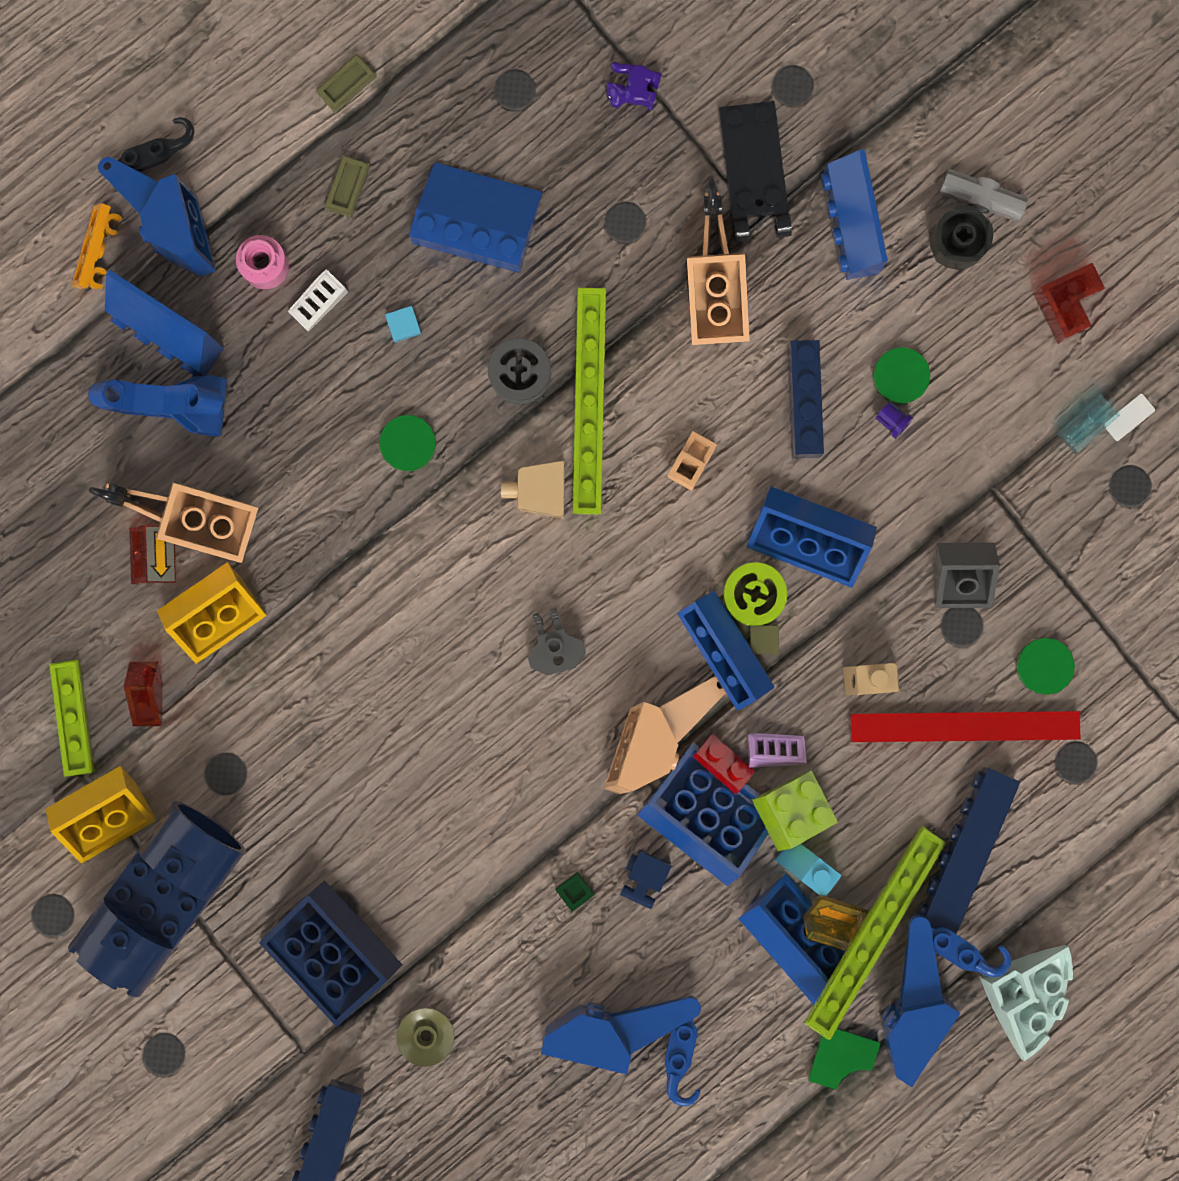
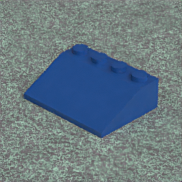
M434 163L416 209L409 237L412 244L520 273L543 192Z
M111 270L107 272L105 311L112 316L110 322L122 330H125L128 326L136 332L133 337L147 346L150 342L159 346L157 352L170 361L176 357L183 362L180 367L193 376L197 372L206 376L224 348L208 333Z
M692 743L678 760L675 769L667 774L637 816L728 887L741 876L769 834L752 799L760 794L745 784L735 795L692 757L700 748L695 743Z

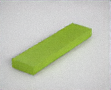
M80 660L50 663L64 777L94 773Z

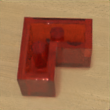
M1093 263L1045 284L1033 293L1057 344L1083 333L1092 326L1081 302L1096 296L1105 289Z

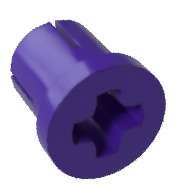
M890 401L883 407L875 419L892 432L891 436L896 439L909 426L914 417L910 414L906 415Z

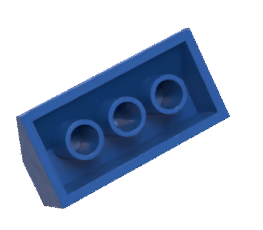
M865 149L828 163L824 174H821L823 190H828L830 201H827L829 218H834L835 228L832 229L833 241L835 246L839 245L841 256H838V265L840 272H845L846 280L880 274L888 262Z
M770 486L746 547L853 588L872 549L877 527Z
M784 874L754 900L738 919L814 1005L849 946L828 922L806 916L813 907L812 903L791 879Z

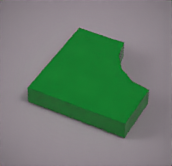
M839 1028L836 1029L830 1040L821 1035L807 1078L808 1081L836 1090L841 1080L849 1073L858 1070L872 1071L880 1042Z

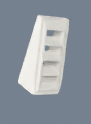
M326 269L288 312L309 332L348 291ZM326 283L335 290L332 295L323 287ZM318 291L328 299L325 303L315 295ZM310 299L320 307L317 312L307 303ZM302 307L312 315L310 320L299 311Z

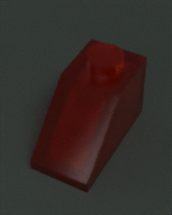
M129 662L123 686L132 725L162 726L163 681L159 663Z

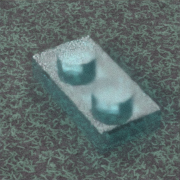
M1100 394L1056 434L1077 454L1120 415Z

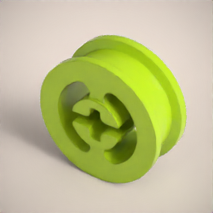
M758 562L744 564L733 571L726 581L723 592L724 604L728 613L741 624L747 626L768 624L781 614L786 605V583L781 574L767 564ZM755 575L756 581L748 583L744 589L753 591L757 587L759 588V594L766 597L769 595V591L764 584V580H769L775 588L776 598L773 607L767 613L756 615L754 609L761 607L766 600L758 598L755 602H752L751 595L742 593V600L746 604V609L742 610L739 608L734 598V590L741 578Z

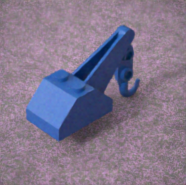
M914 915L910 918L900 999H897L894 1005L889 1004L881 1016L889 1062L898 1079L913 1087L960 1015L953 1002L942 995L935 952L963 970L980 972L988 977H1000L1009 970L1011 965V955L1008 949L1003 945L999 946L1004 960L1000 966L993 967L986 963L974 945L948 928H932L930 922L923 915Z
M686 996L610 1014L609 1011L604 1010L603 1005L588 1002L587 1006L580 1005L546 1026L541 1054L627 1075L632 1053L671 1032L665 1055L667 1094L674 1104L689 1106L696 1102L701 1091L696 1089L691 1097L683 1098L678 1094L677 1089L679 1082L691 1066L698 1035L693 1019L700 1014L701 1005L696 997Z

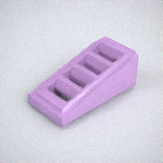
M748 734L749 767L807 764L804 736ZM797 744L798 756H792L791 745ZM774 745L775 755H770L769 746ZM780 745H785L786 756H781ZM758 746H763L764 755L758 754Z

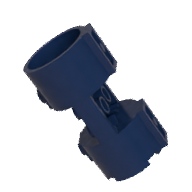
M174 801L68 946L69 952L73 954L76 952L79 955L76 962L105 985L114 990L117 987L128 989L126 993L129 996L140 997L246 853L244 846L228 829L209 815L206 816L187 804Z

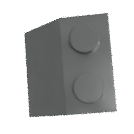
M937 543L934 562L935 608L993 607L1000 568L995 543Z

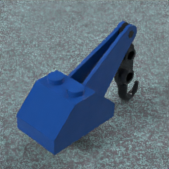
M178 117L173 119V123L185 126L186 132L182 137L176 139L157 138L127 149L118 160L105 157L99 162L98 171L139 213L142 223L139 231L144 242H149L157 254L160 253L169 262L202 277L216 272L197 196L176 174L162 178L157 182L140 173L165 163L178 150L185 148L191 143L195 134L194 126L187 118Z

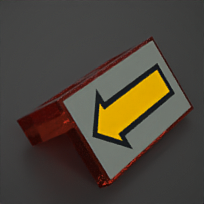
M143 525L129 528L131 584L176 583L175 544L156 538L159 526Z

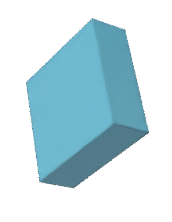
M412 306L385 314L394 343L421 334Z

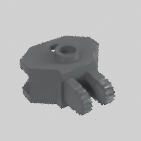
M557 608L550 609L551 620L555 625L556 631L545 634L542 616L539 613L533 614L539 636H537L538 643L528 656V661L531 669L548 676L576 668L586 654L583 641L567 635L565 629H562ZM558 655L564 659L563 664L559 666L554 664V658Z

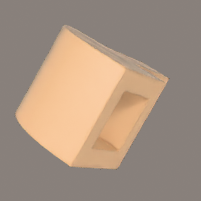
M692 431L667 478L692 491L717 444Z

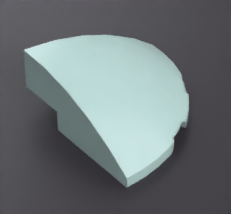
M1066 945L1049 948L1011 961L1009 970L1000 977L980 976L985 993L1003 1030L1023 1061L1033 1056L1050 1039L1048 1032L1056 1020L1063 1019L1067 1010L1069 999L1066 997L1068 980H1073V965L1069 947Z

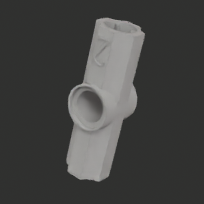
M951 169L947 170L939 194L967 203V206L975 207L983 214L994 213L1016 222L1021 220L1028 203V197L1003 189L998 182L985 177L973 178Z

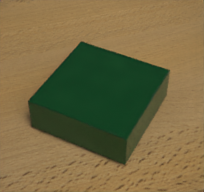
M578 871L555 888L571 912L595 895Z

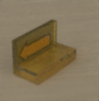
M821 895L803 916L807 939L846 951L870 910Z

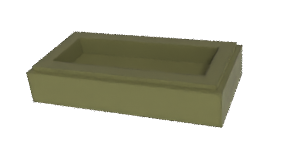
M356 54L316 90V93L336 114L377 76L362 58Z
M346 155L342 156L325 204L326 210L353 218L371 167L369 163Z

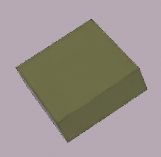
M750 626V648L754 655L779 654V626Z

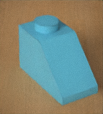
M802 844L792 849L782 850L775 859L820 896L826 897L842 876Z

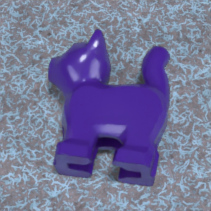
M612 62L611 69L619 74L626 73L628 77L626 87L619 83H607L606 97L610 101L611 106L619 108L621 105L629 103L636 106H645L647 110L652 111L656 92L648 91L647 88L652 86L658 89L662 73L651 71L643 65Z

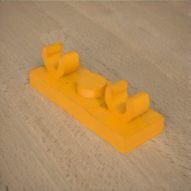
M102 203L93 206L71 284L72 287L78 289H85L88 286L92 289H102L103 285L97 284L93 277L95 273L106 275L107 271L101 267L94 268L97 259L103 256L105 251L104 235L114 236L118 233V231L112 230L109 227V221L112 219L119 222L122 219L118 214H109L111 206Z

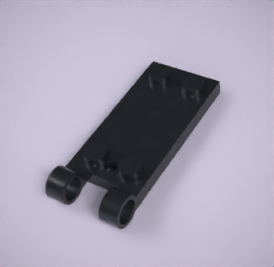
M775 101L719 107L718 113L735 243L750 240L747 218L774 215L776 237L791 236L792 226L788 210ZM761 200L763 205L758 207L755 205V201Z

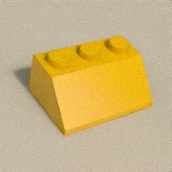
M228 562L157 610L165 631L196 664L267 616L243 579Z
M122 766L115 768L46 808L50 832L81 864L156 821L136 782Z

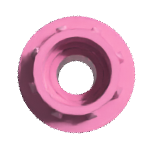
M256 235L246 239L238 248L236 265L240 274L250 285L258 289H271L284 281L289 270V260L285 251L276 240L265 235ZM259 258H269V263L266 267H256Z

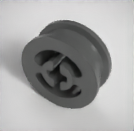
M515 338L503 342L493 351L488 362V377L494 391L500 398L512 404L524 405L536 401L546 392L551 381V367L547 354L537 343L528 339ZM513 354H528L538 362L537 365L532 366L525 357H522V366L524 371H526L521 374L522 385L526 386L533 378H537L536 382L527 389L513 390L505 386L501 381L504 377H507L513 385L517 386L516 373L513 372L518 369L517 358L513 357L508 361L507 365H502Z

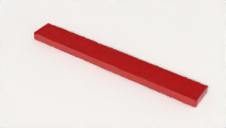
M1080 711L850 714V742L1081 740Z

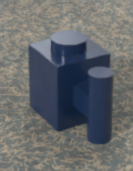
M640 849L637 855L632 853L625 869L629 871L628 878L638 883L635 889L624 885L620 895L652 909L656 899L646 895L648 888L657 892L661 891L672 867L671 863Z

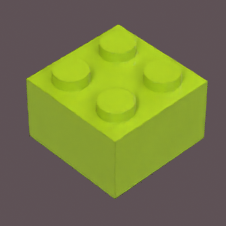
M812 771L798 774L752 799L777 851L792 849L838 823Z

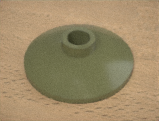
M433 1008L413 1010L403 1018L397 1030L399 1051L406 1060L417 1066L428 1067L442 1062L449 1055L454 1044V1029L450 1020L442 1012ZM424 1030L431 1032L432 1038L430 1040L422 1038L421 1033Z

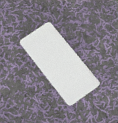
M1140 394L1106 421L1103 426L1116 441H1119L1155 412V408L1143 394Z

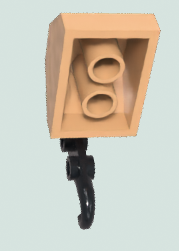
M710 179L708 193H705L704 196L705 227L703 256L687 257L692 345L750 341L745 253L729 254L722 219L721 195H719V192H716L714 179ZM711 220H717L722 254L710 255Z
M172 482L168 497L130 490L109 483L103 489L89 488L91 494L105 499L107 503L120 507L124 505L159 521L160 525L156 538L159 540L240 563L243 561L258 511V507ZM127 494L166 502L163 514L131 501V497Z

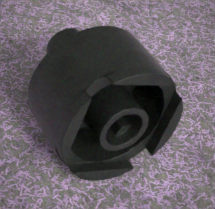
M958 206L951 209L941 217L931 234L930 245L936 262L955 270L974 266L991 247L993 227L991 222L975 207ZM962 234V239L966 241L961 242L960 238H957V235Z

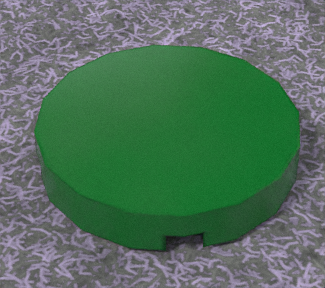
M904 347L891 349L881 356L874 367L872 376L874 387L888 402L891 401L899 405L912 403L921 397L928 388L930 381L929 365L924 357L913 349Z
M413 415L399 416L390 420L383 428L379 439L380 451L384 460L394 469L404 472H414L425 467L433 459L436 449V437L430 425L423 419Z
M1049 638L1033 640L1020 651L1016 663L1017 675L1024 687L1034 693L1043 695L1058 693L1069 685L1074 676L1075 663L1073 655L1066 645L1058 640Z

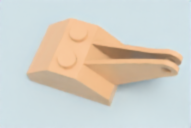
M714 676L660 707L646 702L631 707L604 789L618 794L631 792L670 773V770H674L679 759V754L676 753L678 742L726 694L722 685L720 689L717 687V682L720 683L717 677Z

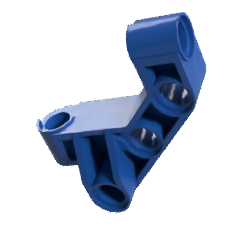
M212 375L195 376L171 386L136 384L116 379L104 380L91 385L88 397L94 406L102 410L130 415L173 418L190 433L222 436L224 410L221 408L225 405L227 379ZM106 389H107L108 395H109L108 399H107L106 393H105V392H106Z

